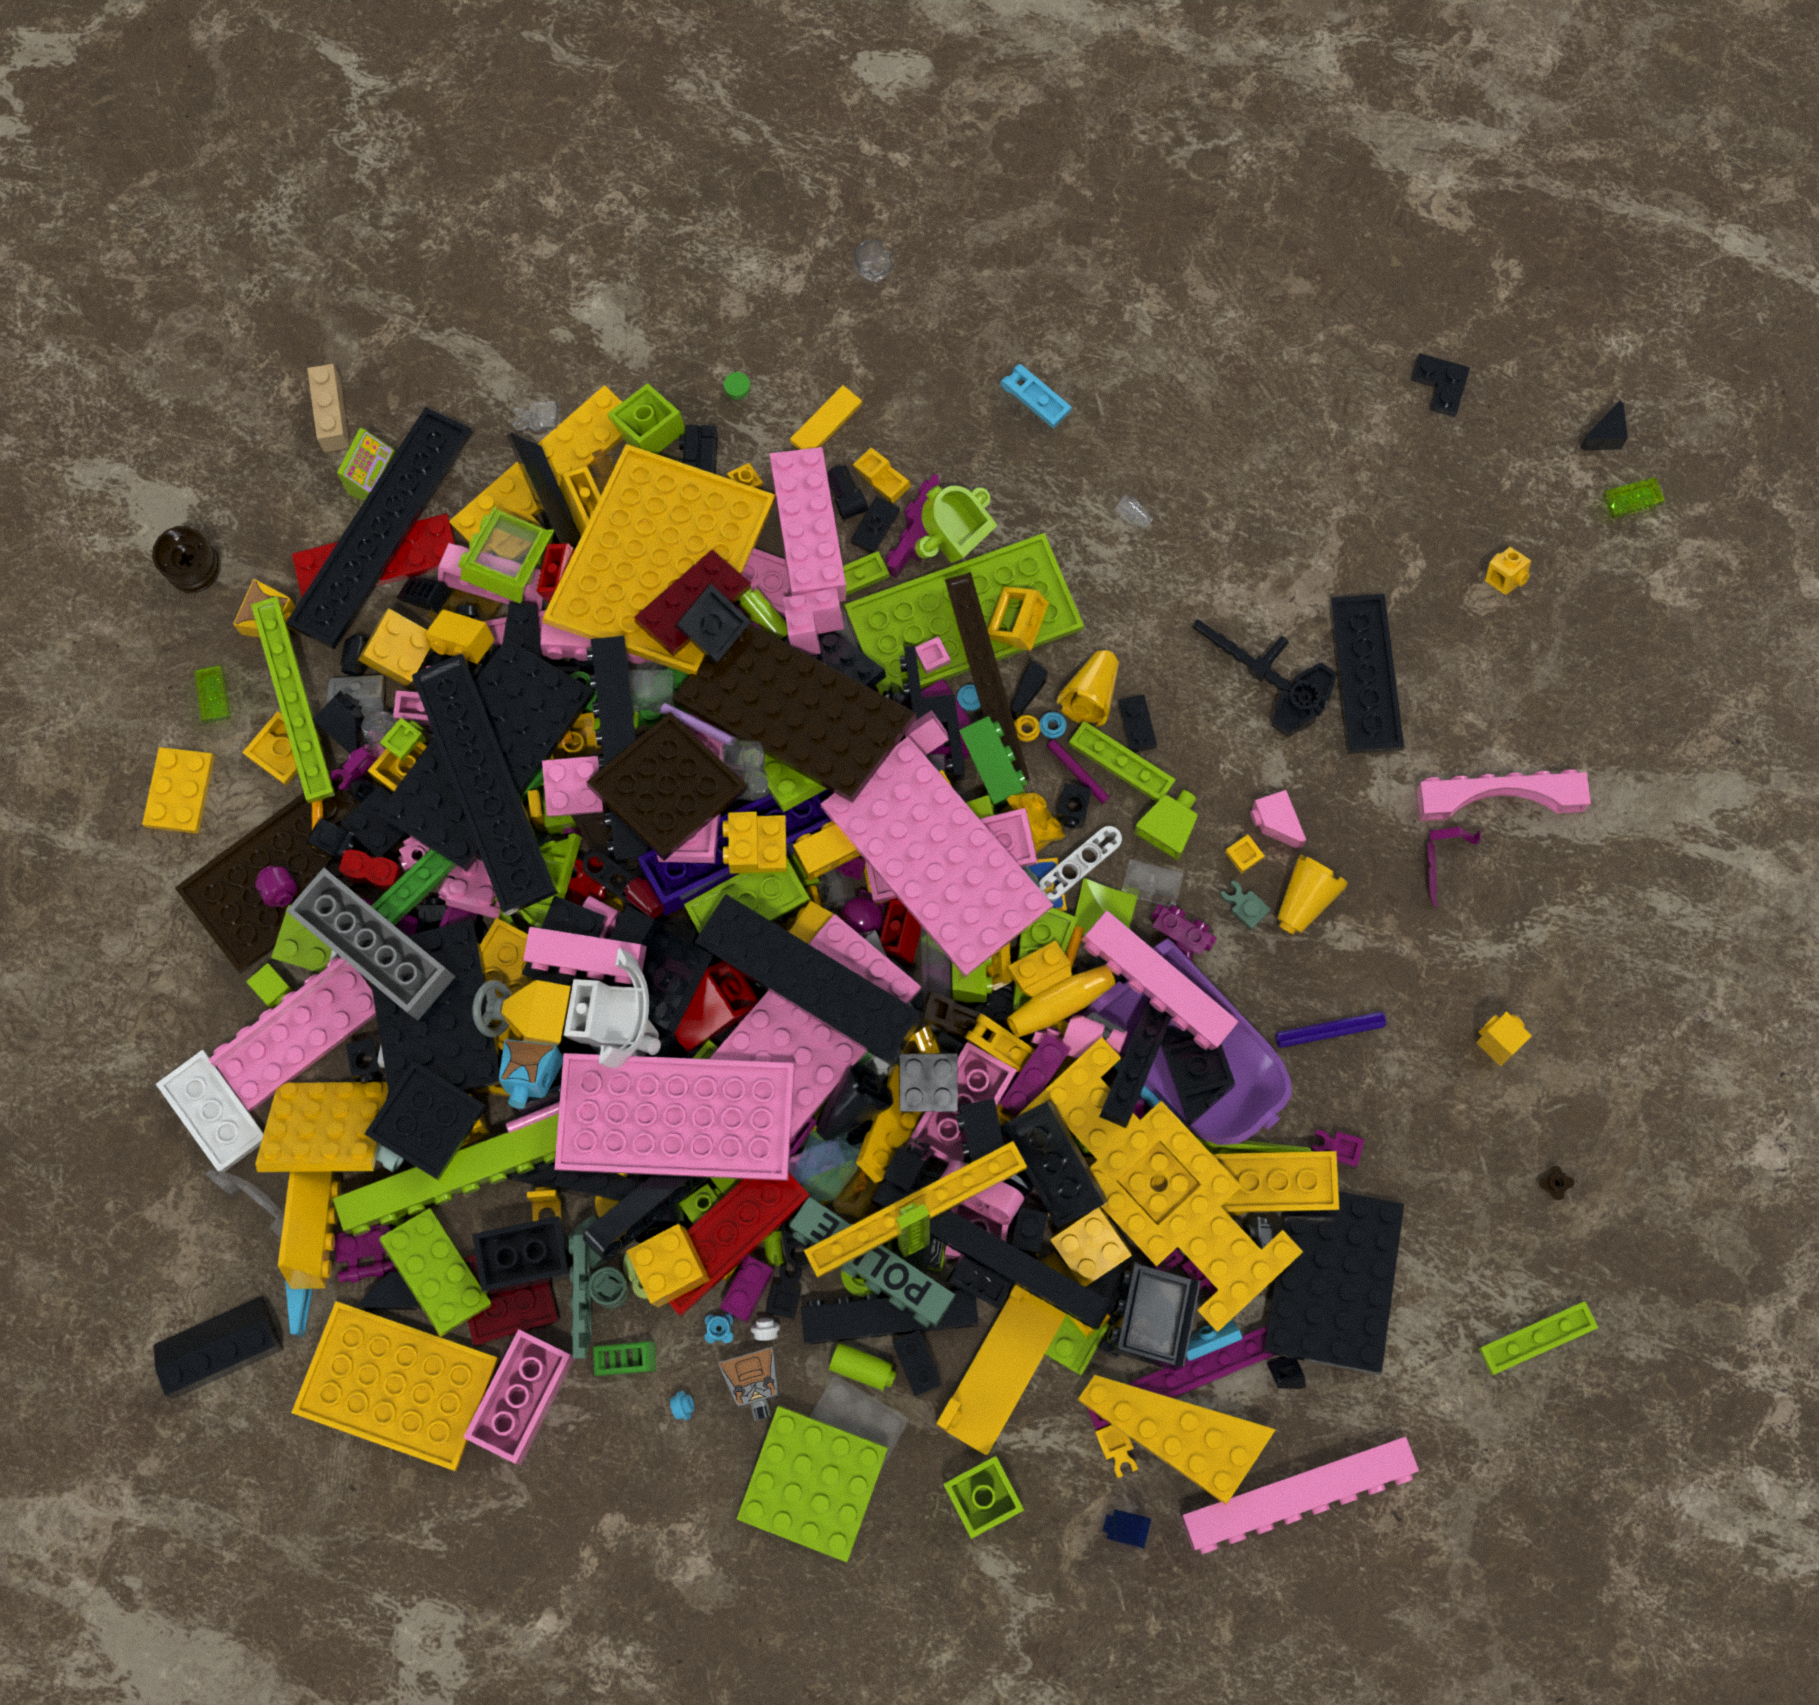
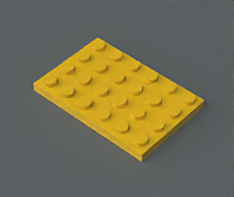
M335 1301L291 1413L457 1472L468 1440L463 1437L488 1390L499 1358Z

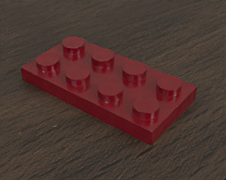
M711 550L634 617V621L674 657L691 642L674 625L708 585L712 584L724 597L734 604L751 589V582L714 550Z

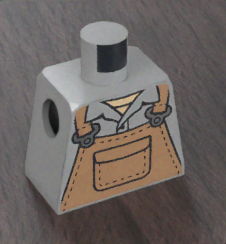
M773 1347L719 1362V1367L739 1408L751 1406L755 1422L772 1417L767 1400L779 1397L776 1358Z

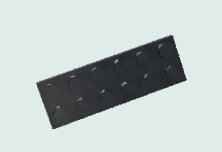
M1385 594L1331 597L1329 602L1348 754L1403 750L1404 741Z

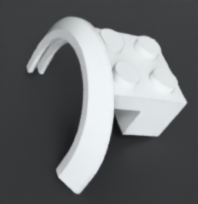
M618 948L615 965L629 974L634 988L608 986L595 980L574 979L564 1031L565 1037L579 1043L622 1046L619 1049L611 1046L608 1048L601 1046L599 1064L609 1068L622 1066L632 1056L642 1041L649 1015V994L644 975L634 956L621 948Z

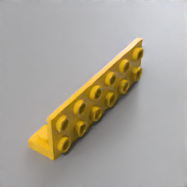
M1015 1285L1004 1308L955 1394L949 1400L936 1426L982 1454L988 1455L1067 1314Z

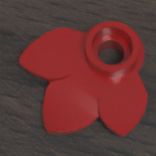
M576 859L574 868L577 869L578 873L575 878L572 876L570 878L566 892L567 901L580 906L584 899H587L589 896L600 902L605 901V890L584 874L583 861ZM593 859L588 862L587 868L590 872L598 873L603 869L604 865L600 862V867L598 861Z

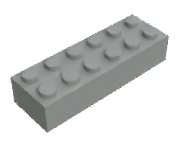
M325 868L319 872L286 910L416 1020L421 1018L455 978L451 972Z

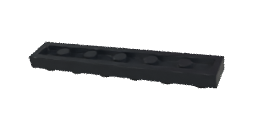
M1150 998L1146 1003L1099 1117L1124 1128L1127 1127L1172 1018L1166 1011L1162 1013L1150 1004Z

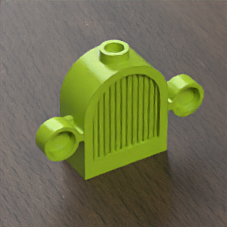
M936 485L925 494L927 500L922 508V522L929 536L917 540L915 551L923 559L935 556L939 548L951 563L964 558L998 526L985 510V507L990 503L989 492L982 487L969 491L961 486H949L941 489L939 485Z

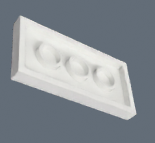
M201 1050L156 1083V1086L217 1171L223 1174L261 1145L264 1132L249 1111H247L218 1068L211 1065L208 1060L210 1057L207 1053Z

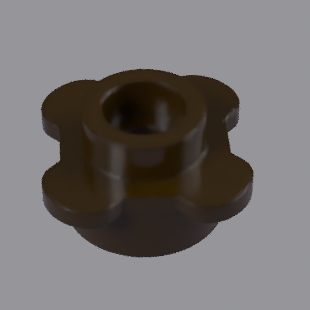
M1552 1166L1549 1169L1550 1173L1545 1178L1540 1179L1539 1185L1541 1189L1552 1195L1554 1200H1562L1567 1189L1574 1186V1179L1562 1173L1559 1166ZM1556 1180L1559 1181L1558 1186L1554 1184Z

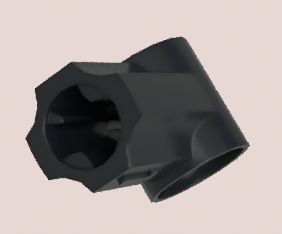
M837 465L827 472L828 483L835 496V503L841 518L847 520L868 511L865 497L862 491L857 489L847 466Z

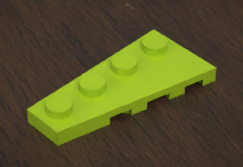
M1055 908L1050 909L1020 934L1017 961L1054 941H1057L1065 953L1078 918ZM1016 984L1014 985L1012 1012H1015L1031 999V997L1021 993Z

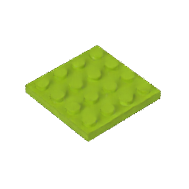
M779 1405L737 1520L848 1562L889 1447Z

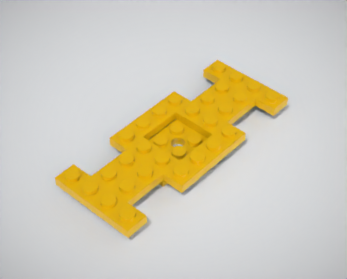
M1101 1037L1017 1116L1049 1099L1052 1100L1068 1129L1097 1159L1090 1167V1170L1108 1200L1101 1207L1156 1266L1179 1247L1218 1289L1197 1309L1218 1332L1303 1251L1283 1230L1262 1249L1253 1242L1221 1207L1242 1186L1162 1101L1141 1120L1132 1113L1126 1128L1099 1117L1110 1092V1088L1101 1077L1121 1060V1057ZM1155 1175H1163L1167 1179V1188L1162 1192H1156L1151 1188L1150 1181Z

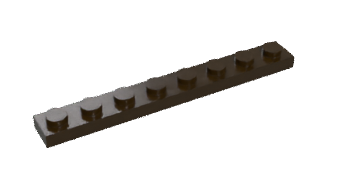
M970 572L946 579L945 582L984 718L989 716L992 722L998 720L1004 736L1000 737L1004 747L1008 745L1011 747L1016 758L1012 762L1016 772L1021 770L1026 781H1030L972 574Z

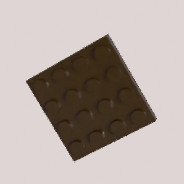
M671 712L586 781L587 787L663 861L748 790L747 784Z

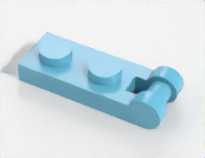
M1017 364L1013 368V373L1009 377L1005 376L1000 381V385L1006 392L1012 393L1053 429L1072 410V407L1021 364ZM1020 380L1025 382L1022 386L1017 384Z

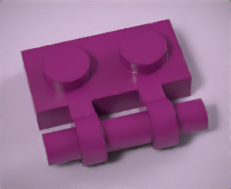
M392 1224L371 1226L369 1232L359 1236L346 1232L334 1234L336 1263L348 1262L349 1265L348 1270L338 1272L340 1283L351 1281V1283L361 1282V1278L371 1276L381 1278L385 1277L389 1272L397 1271L392 1261L385 1262L384 1255L387 1253L379 1242L381 1236L392 1231ZM374 1257L373 1265L360 1267L359 1260Z

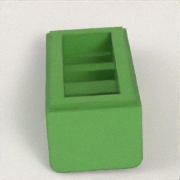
M647 1341L593 1346L594 1376L655 1372L657 1370L655 1342ZM641 1349H642V1363H643V1366H641ZM629 1350H632L633 1367H629ZM617 1351H620L621 1368H617ZM605 1352H609L610 1369H605Z

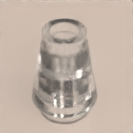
M1125 494L1113 510L1118 514V518L1144 531L1154 519L1133 495L1130 497Z

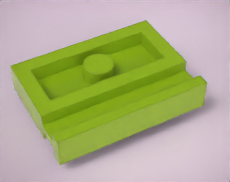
M1066 1315L1044 1355L1082 1376L1110 1324L1106 1323L1099 1330L1086 1337L1071 1318Z

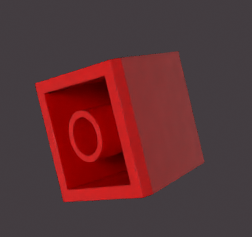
M723 962L707 967L675 1032L678 1042L684 1047L686 1052L703 1046L708 1040H712L744 1019L759 1002L745 977Z

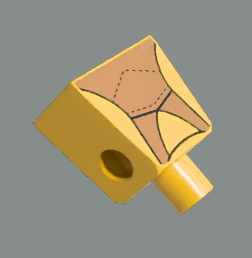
M253 579L233 625L242 635L260 637L251 604L277 596L280 600L286 622L296 606L288 596Z

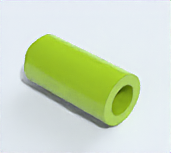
M750 589L738 599L741 603L737 606L761 630L780 640L788 634L787 622L758 589L754 591Z
M838 1343L829 1366V1371L884 1391L886 1386L892 1387L897 1371L892 1369L894 1363L842 1343Z

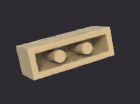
M334 364L307 368L316 436L324 452L350 448L341 378Z

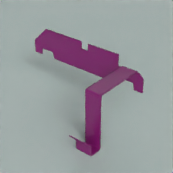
M1461 827L1435 831L1430 829V843L1428 842V863H1430L1429 887L1430 896L1436 908H1438V902L1436 901V854L1433 840L1460 836L1471 844H1478L1481 840V830L1477 834L1472 835Z

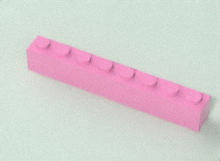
M1406 1437L1238 1495L1231 1498L1227 1505L1219 1502L1180 1517L1192 1550L1200 1549L1201 1554H1205L1219 1549L1217 1542L1228 1539L1229 1544H1233L1247 1539L1245 1533L1256 1529L1257 1534L1273 1530V1523L1284 1519L1285 1525L1301 1520L1302 1516L1300 1513L1312 1510L1313 1515L1329 1510L1328 1503L1339 1500L1341 1505L1357 1500L1356 1493L1367 1490L1368 1494L1371 1495L1386 1490L1384 1483L1395 1480L1396 1485L1413 1480L1412 1474L1418 1472L1419 1469Z

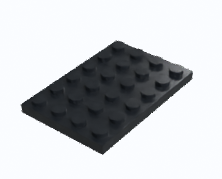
M471 919L408 935V938L451 972L455 978L419 1020L408 1014L371 983L389 1096L412 1061L417 1062L464 1092L501 1084L499 1082L501 1060L497 1037L483 1035L477 1029L472 1014L476 992L487 982L476 921ZM486 994L481 1005L482 1016L486 1012V1005L488 1003ZM493 1019L487 1026L491 1029L495 1028Z
M1338 1191L1339 1210L1285 1211L1282 1230L1303 1252L1274 1279L1263 1353L1380 1376L1384 1361L1404 1204Z

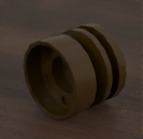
M175 526L167 529L157 538L153 546L152 559L156 569L176 589L185 593H198L208 589L216 581L220 573L221 561L218 552L196 529L188 526Z

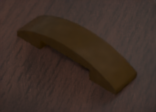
M929 991L922 1014L923 1020L945 1032L967 1040L965 1036L969 1030L972 1031L977 1024L975 1020L980 1013L956 1004V1000ZM985 1015L1013 1034L1007 1020H998ZM986 1029L982 1038L988 1041L993 1032ZM1026 1035L1019 1037V1039L1025 1042Z

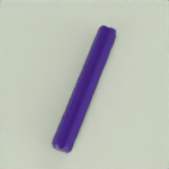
M1383 1012L1350 1017L1280 1031L1275 1034L1277 1046L1283 1048L1385 1027L1386 1018Z

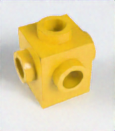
M1509 547L1492 558L1485 582L1507 595L1516 587H1521L1527 582L1530 577L1529 568L1531 560L1512 547Z

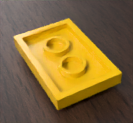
M159 747L142 825L145 828L199 834L215 756L212 753Z

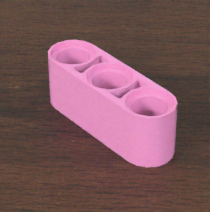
M951 1160L940 1179L968 1164L959 1160ZM1000 1182L960 1204L1000 1224L1008 1225L1023 1203L1024 1197L1014 1187Z

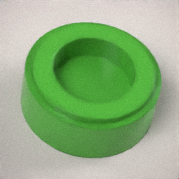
M741 372L729 374L724 380L726 395L734 400L745 398L751 389L749 378Z

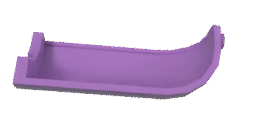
M1167 938L1155 946L1153 950L1239 1021L1221 1043L1235 1081V1087L1195 1123L1188 1126L1161 1046L1150 1069L1145 1086L1179 1120H1182L1189 1131L1198 1138L1218 1145L1239 1144L1256 1134L1263 1127L1269 1130L1281 1119L1277 1114L1286 1106L1292 1096L1291 1079L1283 1061L1271 1045L1181 950ZM1125 979L1122 983L1120 981L1117 982L1111 989L1096 999L1082 1014L1083 1016H1088L1090 1013L1096 1012L1125 1028V1031L1128 1033L1119 1055L1122 1061L1149 999L1143 992L1141 994L1135 992L1128 985V979ZM1170 1021L1168 1025L1169 1028L1179 1029L1172 1023V1021Z

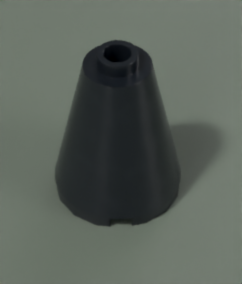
M855 1063L853 1068L851 1065L846 1069L815 1122L817 1126L816 1131L822 1139L837 1141L885 1112L894 1103L889 1088L885 1084L880 1087L875 1081L878 1076L866 1066Z

